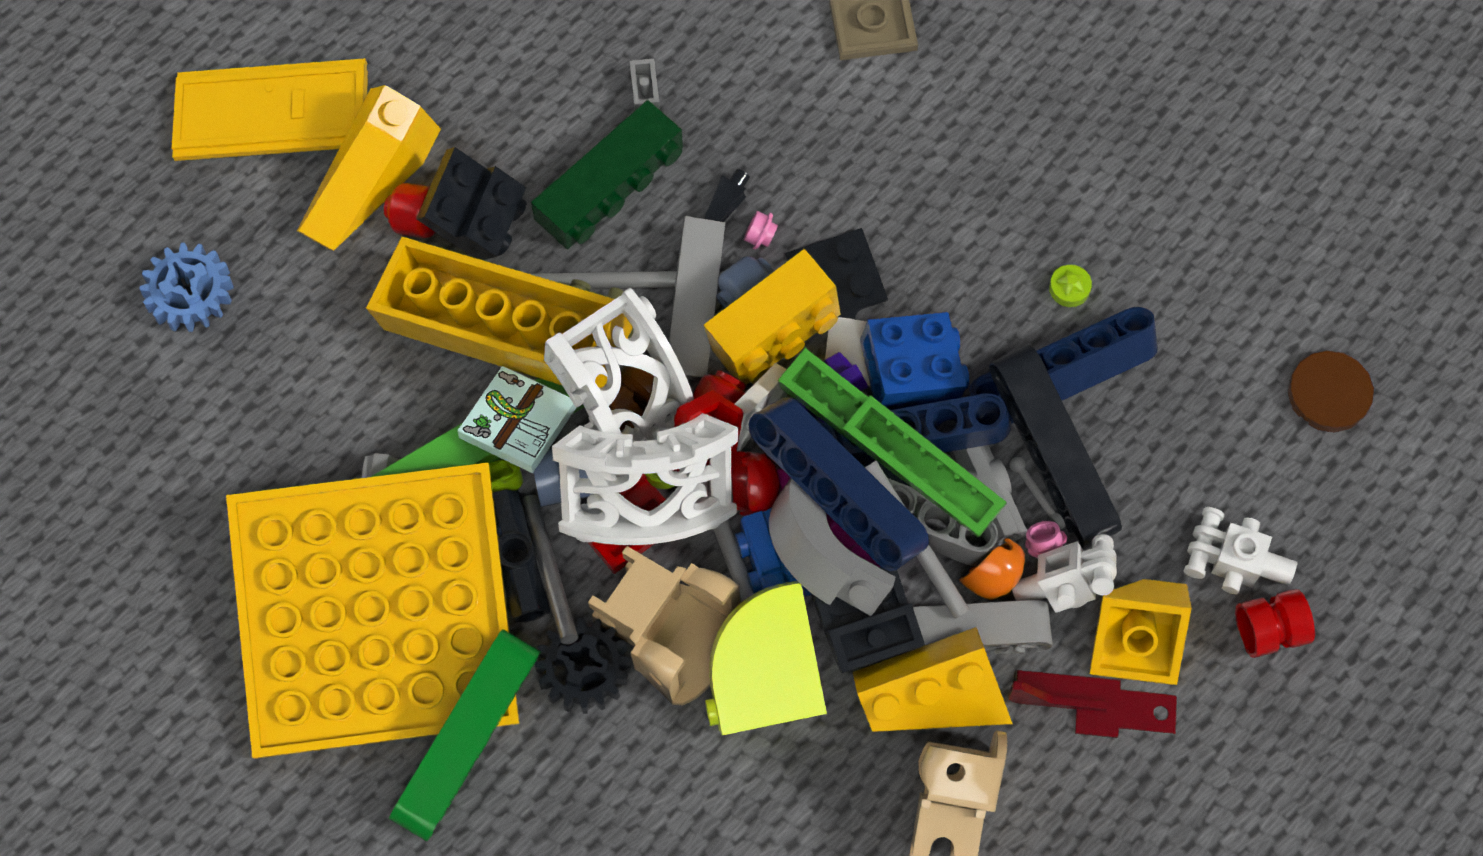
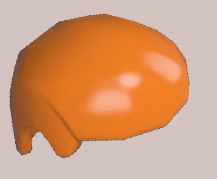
M1009 538L1004 539L1006 543L992 550L977 567H972L969 570L970 573L961 577L959 581L977 596L989 600L1008 594L1020 582L1025 565V554L1022 547Z

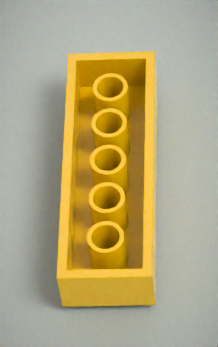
M401 237L366 309L383 330L562 385L544 361L545 342L559 332L563 334L615 299ZM623 313L603 325L611 347H616L612 338V331L616 325L623 328L625 338L627 339L633 328ZM591 333L571 347L575 350L585 347H596L597 345ZM599 374L595 379V383L598 388H602L606 385L607 376Z

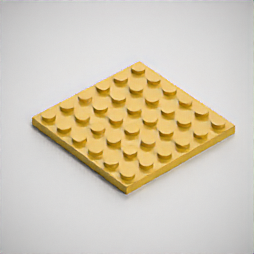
M489 463L226 495L252 758L257 759L438 735L500 631L504 629L509 632ZM516 695L497 727L520 724Z

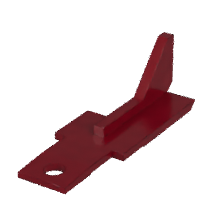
M1017 670V681H1013L1009 691V700L1018 704L1076 709L1075 734L1118 738L1119 729L1176 734L1177 696L1120 690L1121 680ZM1163 706L1167 709L1168 717L1165 720L1155 718L1154 709L1156 707Z

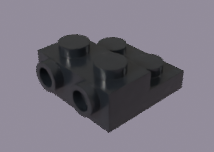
M453 147L446 150L416 220L474 258L480 260L495 258L504 254L512 242V236L507 232L512 221L519 219L526 209L527 202L522 197L527 187L498 167L494 166L486 169L458 148Z

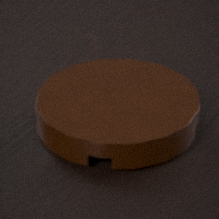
M1334 351L1313 353L1298 364L1289 380L1288 397L1292 409L1299 417L1301 416L1305 421L1309 422L1308 425L1317 430L1333 433L1349 430L1365 417L1373 403L1374 387L1369 373L1359 361L1345 353Z

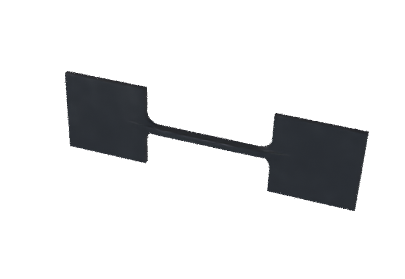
M862 228L785 253L787 261H789L805 249L836 285L841 313L838 317L856 320V315L860 310L888 301ZM879 464L887 478L909 486L882 464Z

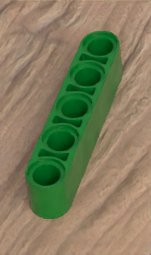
M504 629L500 631L389 816V820L424 841H429L433 830L445 815L541 651Z

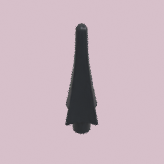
M736 169L730 180L723 175L721 176L704 219L724 222L745 200L744 191L746 188L744 186L750 179L746 172Z

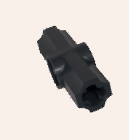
M505 489L493 492L502 578L513 622L526 623L541 619V617L550 613L519 491ZM514 549L524 550L527 553L526 557L518 563L508 562L505 559L506 555Z

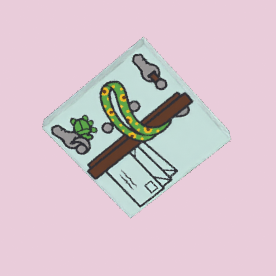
M502 366L458 429V435L460 439L533 473L577 407L574 406L570 397Z

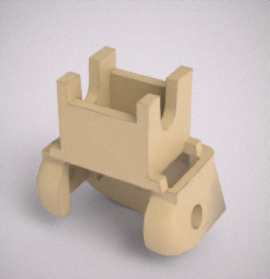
M626 546L622 554L628 563L625 566L627 573L606 603L595 596H592L588 601L589 607L594 610L592 614L593 622L596 619H600L602 628L606 630L612 627L617 630V637L634 646L631 656L635 670L640 672L672 705L683 706L697 699L710 687L709 662L712 646L725 619L741 603L739 585L723 574L706 568H699L692 563L687 570L677 566L672 573ZM680 581H683L684 583L688 584L689 586L680 584L679 582H680Z
M997 730L994 732L989 752L927 741L918 760L919 775L925 785L924 793H919L909 856H929L932 843L940 837L948 838L951 841L950 856H978L986 811H996L1007 753L1006 732ZM953 763H958L959 770L954 774H948L947 768Z

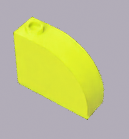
M798 581L774 585L749 596L728 615L716 635L709 662V679L713 699L705 700L710 726L718 725L722 735L827 714L802 585Z

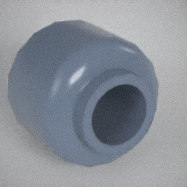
M750 256L741 258L718 277V285L721 292L716 296L719 303L725 309L773 273L774 269L761 257L757 260Z

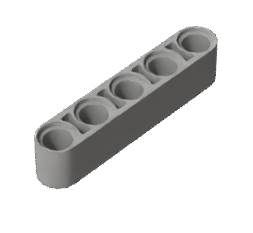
M888 478L905 507L926 528L929 536V545L933 552L966 565L978 566L994 550L998 531L993 521L981 534V537L984 538L987 544L982 547L972 546L966 540L967 536L973 535L971 531L912 487ZM929 519H939L946 525V528L941 531H934L928 528L925 522Z
M1024 600L967 604L970 610L956 619L947 605L913 607L925 645L977 627L985 650H995V654L1025 653L1024 648H1038V652H1043L1053 647L1049 607L1045 601ZM892 656V657H889V658H886V659H883V660H880V661H885V660L890 659V658H893V657H895V656Z

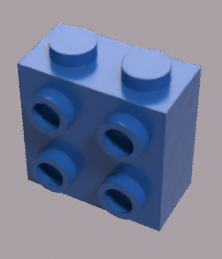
M948 312L867 320L860 343L872 395L877 401L889 410L962 397L965 389L969 387V372L967 366L961 364L958 353L960 349V336L958 329L952 327Z

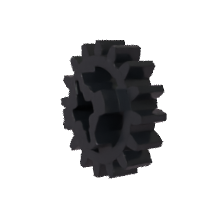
M578 617L577 627L575 628L578 635L577 640L581 641L571 646H566L567 644L561 643L559 635L549 630L546 634L550 646L539 645L537 648L541 651L539 656L545 660L535 662L536 673L546 674L538 682L541 690L552 687L548 695L551 703H555L563 698L565 711L570 712L576 703L580 704L583 714H588L590 703L595 702L601 710L605 709L604 697L607 695L618 700L620 694L616 684H628V675L621 670L631 668L630 657L621 656L627 651L625 640L614 643L617 637V630L612 627L604 633L600 619H596L592 627H587L584 618ZM600 645L604 646L611 655L612 664L608 663L607 659L600 657ZM584 658L590 659L591 666H585L582 672L576 671L575 663H582ZM554 666L566 672L567 683L565 686L555 676ZM595 683L601 684L595 689L584 691L585 688Z

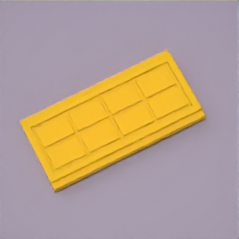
M366 59L177 72L172 132V158L174 161L339 149L367 96L368 71Z

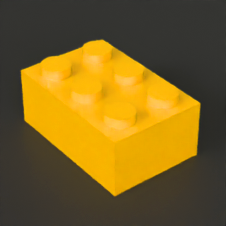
M803 249L704 324L712 351L734 378L746 385L750 382L755 384L782 358L790 359L797 355L804 348L805 341L815 333L823 334L836 324L838 316L841 315L836 285L810 254Z

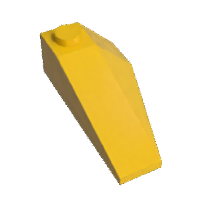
M383 85L371 88L297 232L334 251L385 202L386 198L392 194L398 185L404 183L424 164L441 128L420 105L390 87Z

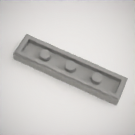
M685 216L683 220L668 342L677 356L687 380L700 381L707 374L710 343L704 324L712 319L715 313L726 222Z

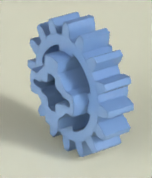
M185 243L180 244L178 253H173L168 247L165 248L166 258L160 260L152 257L150 260L155 269L153 271L143 270L142 272L143 278L148 283L140 286V291L145 298L143 303L149 313L153 312V316L158 324H162L167 320L172 331H176L180 323H184L188 332H193L194 323L198 321L204 327H209L208 317L213 314L221 318L223 313L219 305L230 304L232 301L227 291L233 289L234 286L230 276H228L230 272L226 263L220 262L219 256L214 250L206 255L202 244H197L193 252L188 250ZM181 278H184L186 283L190 284L192 295H189L187 290L183 289Z

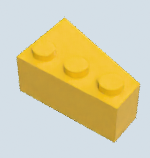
M977 627L853 672L857 694L872 732L1013 724Z

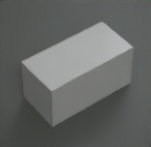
M654 59L629 61L634 111L647 100L660 110Z

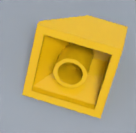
M1142 579L1114 589L1108 595H1103L1090 664V674L1177 685L1192 609L1187 584Z

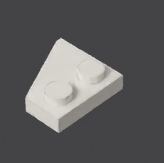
M777 363L735 403L744 413L737 452L742 451L752 437L749 432L750 418L780 398L787 396V393L780 388L778 379L787 369Z

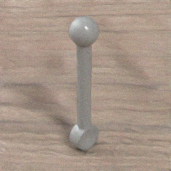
M1019 456L1013 457L1009 462L1010 469L1013 472L1019 473L1048 515L1049 520L1057 523L1060 530L1065 528L1066 525L1061 515L1054 511L1025 469V460Z

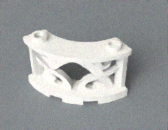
M628 288L622 292L621 296L563 334L559 332L545 342L544 361L556 375L574 406L584 405L590 420L584 427L607 433L633 434L634 442L657 439V432L674 428V416L677 408L686 402L694 400V397L677 356L655 321V309L644 296L638 297L632 288ZM623 313L633 327V335L631 338H625L623 328L616 325L612 331V338L616 347H611L603 325ZM592 333L597 345L596 347L573 350L571 346ZM647 349L651 357L642 353ZM619 365L639 368L654 376L652 393L642 416L627 409L610 410L609 408L621 386ZM599 374L607 376L606 385L602 388H598L595 383V379ZM630 420L634 428L625 425V429L621 433L619 428L622 423ZM616 474V477L618 478L625 474Z
M702 413L680 426L657 432V439L633 442V434L607 433L579 425L552 446L553 461L559 462L562 520L558 523L559 532L576 537L581 542L647 545L684 539L719 527L721 523L737 513V505L731 502V446L738 442V427ZM579 469L585 470L588 478H579ZM657 473L665 483L678 486L662 504L651 511L635 506L619 494V492L633 487L639 481L642 474ZM616 474H625L621 477H616ZM709 480V492L706 491L705 485L702 482ZM580 493L591 494L587 498V504H581Z

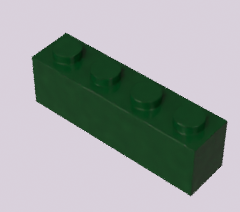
M647 100L531 202L534 220L567 250L576 242L583 244L593 235L596 229L595 225L605 216L608 218L615 216L624 206V199L634 190L637 192L643 191L651 183L654 172L663 164L666 167L672 165L680 157L683 148L682 129L653 103Z

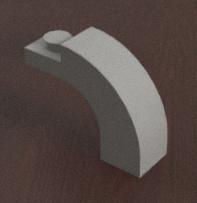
M790 478L774 501L769 517L770 537L780 560L802 586L828 605L833 602L835 597H838L872 616L893 588L896 577L847 549L831 531L826 512Z

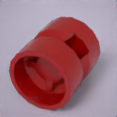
M1299 589L1277 593L1276 596L1270 598L1269 603L1260 597L1238 603L1236 606V624L1245 650L1252 658L1276 653L1280 648V644L1285 648H1295L1311 644L1314 641L1315 626L1308 601Z

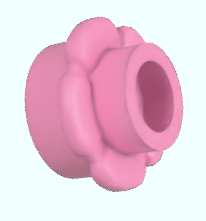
M756 211L743 239L754 245L753 249H758L761 244L766 247L769 246L778 226L772 222L773 214L770 212L767 216L759 211Z
M1041 521L1032 525L1027 530L1025 547L1028 549L1029 555L1038 558L1039 554L1062 547L1067 542V536L1065 532L1060 531L1057 523Z

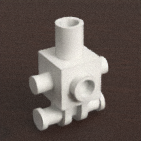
M1205 507L1203 509L1201 525L1195 526L1192 534L1197 541L1190 542L1187 552L1191 556L1188 565H1185L1184 568L1186 575L1203 579L1206 574L1205 567L1207 562L1212 563L1214 566L1211 573L1225 578L1222 589L1230 594H1238L1241 584L1253 587L1260 576L1287 586L1291 584L1296 571L1297 561L1268 552L1272 537L1258 532L1260 527L1259 521L1253 518H1244L1242 526L1230 523L1227 530L1223 532L1217 529L1220 521L1224 518V513L1212 507Z
M1100 534L1093 538L1092 549L1083 551L1079 542L1076 541L1039 554L1037 574L1020 579V582L1012 589L1016 601L1042 600L1047 598L1055 613L1069 608H1078L1087 602L1096 600V594H1110L1114 589L1113 580L1117 574L1116 553L1113 550V539L1108 535Z

